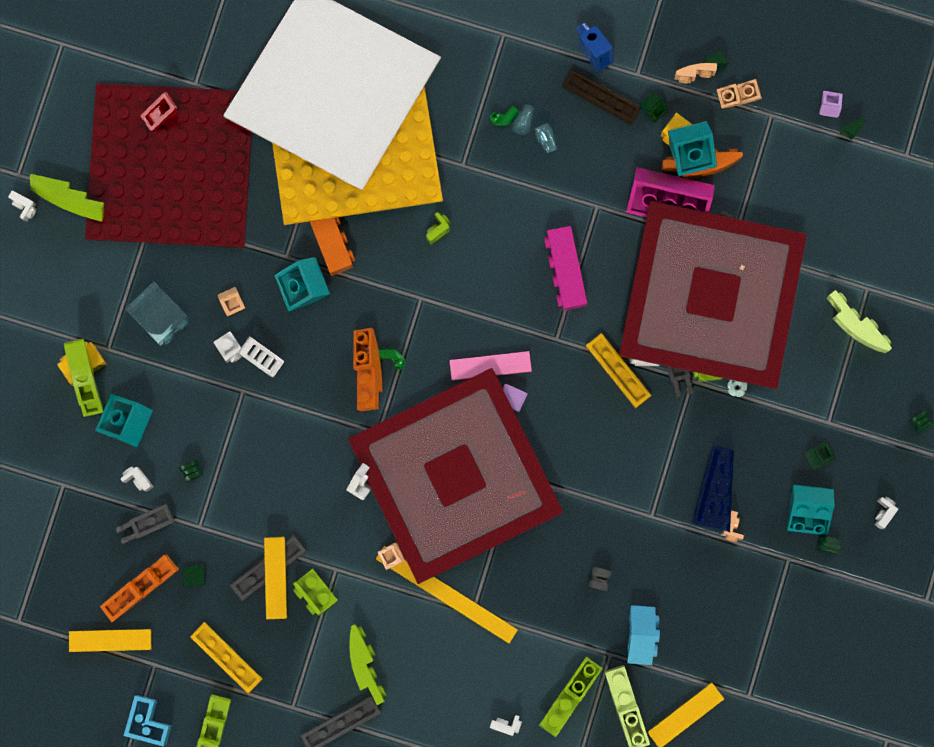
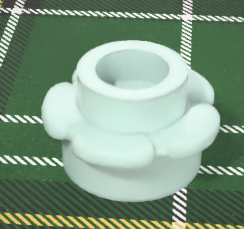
M733 380L728 382L727 387L730 395L741 397L745 394V390H747L746 383Z

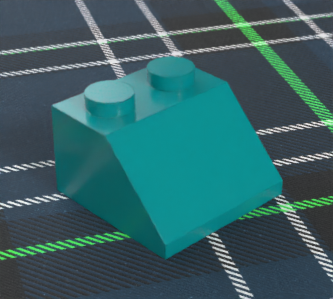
M707 121L668 131L670 149L678 176L717 167L713 133Z
M316 257L298 260L274 275L288 312L319 301L330 294Z
M111 394L95 431L131 446L138 447L153 410L137 402Z

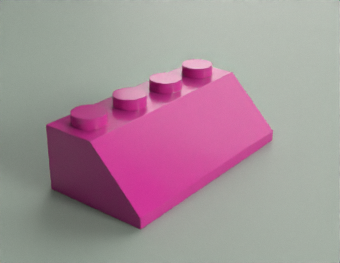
M637 167L626 213L647 217L650 201L709 213L715 185Z

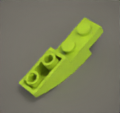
M84 339L64 343L71 378L83 416L103 413L102 402Z
M354 624L351 626L350 632L352 669L360 690L368 687L376 704L379 705L385 701L383 697L387 695L382 685L377 686L374 680L377 678L373 667L368 668L367 664L374 661L372 657L375 656L371 645L366 646L363 640L366 635L362 627H357Z
M585 657L539 726L556 737L603 668L588 657Z

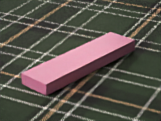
M527 351L450 360L452 381L470 379L490 368H493L496 376L532 372L530 353Z

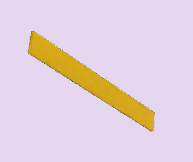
M378 554L376 560L382 563V560ZM407 561L390 568L507 643H510L516 634V628L437 578L432 577L417 584Z

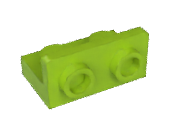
M311 569L302 578L293 583L295 586L293 591L300 599L304 597L308 602L306 607L312 615L316 613L320 616L338 601L314 569Z

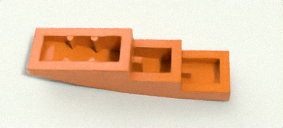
M165 554L135 579L123 586L104 602L100 608L110 621L114 622L163 584L179 569L171 558Z

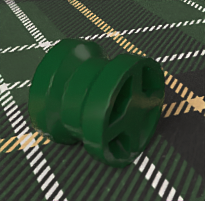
M927 410L909 420L916 427L915 431L917 434L934 424V421L929 419Z
M197 460L179 467L180 472L184 474L185 483L204 475L198 468L199 463Z

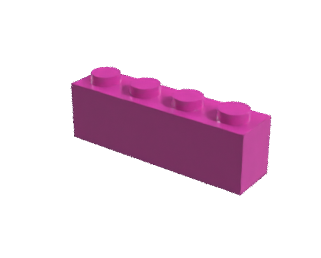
M571 226L547 230L544 243L546 249L550 248L551 256H548L550 268L554 267L555 275H552L554 287H558L559 294L556 295L558 307L562 306L563 311L586 307L587 299Z

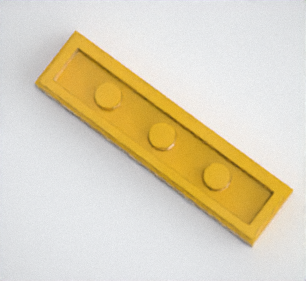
M602 333L586 345L587 349L635 409L652 396Z
M264 537L266 619H286L285 537Z
M205 622L190 636L248 694L263 679Z
M151 629L69 631V652L152 650Z
M710 683L647 733L658 747H663L723 701L724 698L713 683Z

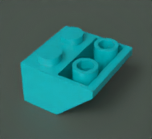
M793 485L789 503L787 531L828 535L835 506L834 489Z

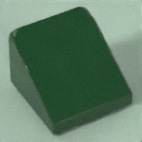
M719 50L705 58L703 63H717V68H725L728 65V60L723 52Z
M654 92L640 104L641 109L654 123L669 110L663 99Z
M858 119L842 127L839 132L851 140L856 136L865 119Z
M826 441L805 452V456L813 470L836 459Z
M820 535L817 549L823 552L839 554L840 540Z
M204 565L183 567L184 587L205 585Z

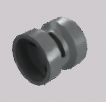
M593 567L591 572L593 576L589 580L588 587L608 591L609 585L607 582L611 578L612 571Z

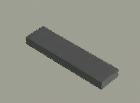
M295 535L285 542V568L307 552ZM264 559L230 585L241 601L247 599L265 584Z
M371 695L300 736L306 747H322L381 714V711Z

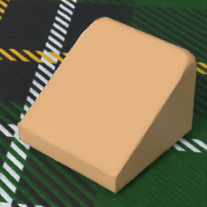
M236 287L218 294L220 303L227 316L245 309Z
M398 542L378 551L386 570L406 561Z

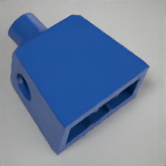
M586 23L579 25L576 30L580 35V47L596 72L598 73L614 63L613 47L597 26L589 28Z

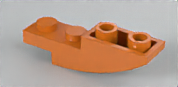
M715 149L717 167L682 175L681 178L695 179L721 172L740 161L743 152H738L737 149H727L726 152H718ZM667 157L666 160L662 161L661 172H677L673 157Z
M374 329L355 330L353 369L357 371V410L362 412L379 409V392H382V372Z

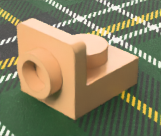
M729 510L726 514L721 535H725L726 540L737 542L738 539L742 540L744 538V535L733 532V529H737L740 518L737 517L738 512Z

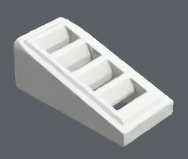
M250 336L238 352L271 377L275 376L284 363L281 358ZM255 345L256 347L253 349L251 354L247 355L251 347ZM260 350H262L257 359L255 360L254 358L257 355V353ZM268 355V357H267V359L265 360V362H264L263 364H261V362L263 361V359L265 358V356Z

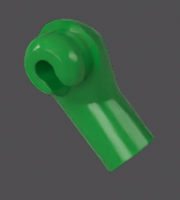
M511 106L505 114L493 112L490 115L491 123L495 126H507L519 113V110Z
M379 349L380 359H391L394 362L393 366L397 370L404 368V364H406L405 357L397 350Z

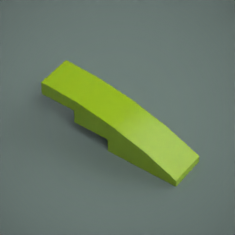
M34 174L30 175V190L43 199L72 213L102 222L104 218V203L87 199L86 192L70 189V182Z
M213 694L210 696L197 747H220L231 699Z

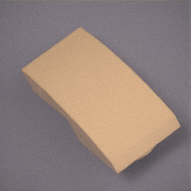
M701 63L681 68L676 71L674 80L688 84L691 81L694 82L696 74H699L702 78H710L716 73L717 63Z
M756 79L717 89L722 109L762 99Z

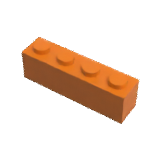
M339 218L310 221L330 275L333 276L353 268L352 262L355 259L352 251H347L345 247L348 241L344 231L340 233L338 225L341 224Z

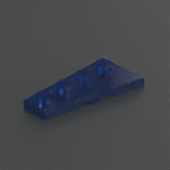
M713 446L693 524L730 532L733 450Z

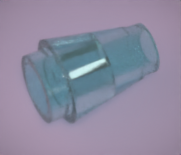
M527 104L523 106L512 123V130L515 133L525 136L530 132L534 107Z
M549 123L534 129L535 137L547 154L558 149L552 126L550 127Z

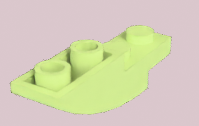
M835 290L827 297L828 301L838 312L833 317L834 321L847 334L874 350L887 353L892 349L890 346L891 341L886 335H881L877 330L879 327L873 319L869 320L868 317L860 321L858 319L860 318L858 312L854 308L850 309L846 304L847 299L841 292L838 293Z
M621 665L604 671L628 746L645 747L650 745L625 666Z

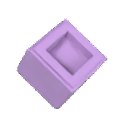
M823 91L819 114L839 117L843 94Z
M505 384L503 390L512 409L519 412L528 394Z

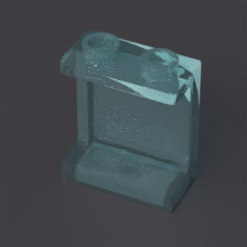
M155 282L151 283L125 308L160 346L163 343L165 345L173 339V334L177 330L181 331L188 324L187 320L189 317Z

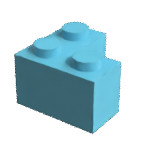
M631 606L627 648L629 664L652 665L653 657H657L658 646L655 645V642H659L660 630H656L659 627V616H656L655 607Z
M140 695L134 696L124 736L160 746L167 745L172 725L152 720L158 700Z

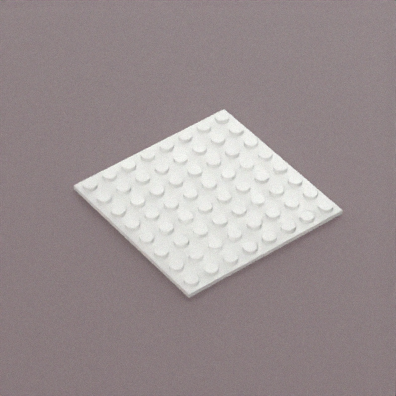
M294 0L223 116L363 190L441 57L333 0Z

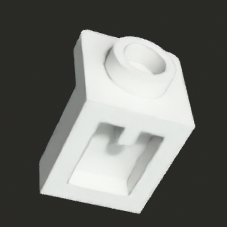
M12 190L8 198L13 201L12 205L21 210L24 208L20 218L27 222L29 218L32 219L37 210L35 208L36 204Z
M230 331L213 342L227 363L229 361L234 363L242 357L238 353L241 347Z
M364 463L357 470L346 489L361 500H364L372 489L369 484L365 483L369 477L366 473L370 467Z
M130 467L122 473L124 475L121 478L123 483H127L134 477L135 480L133 482L139 490L143 489L148 492L153 488V485L139 467Z
M880 497L877 502L886 509L880 510L875 517L877 522L874 525L879 529H885L898 511V508L895 507L896 503L890 498L885 497L884 499Z
M515 715L512 725L508 726L509 721L497 717L496 721H491L489 728L513 736L514 732H519L522 721H519L520 716Z

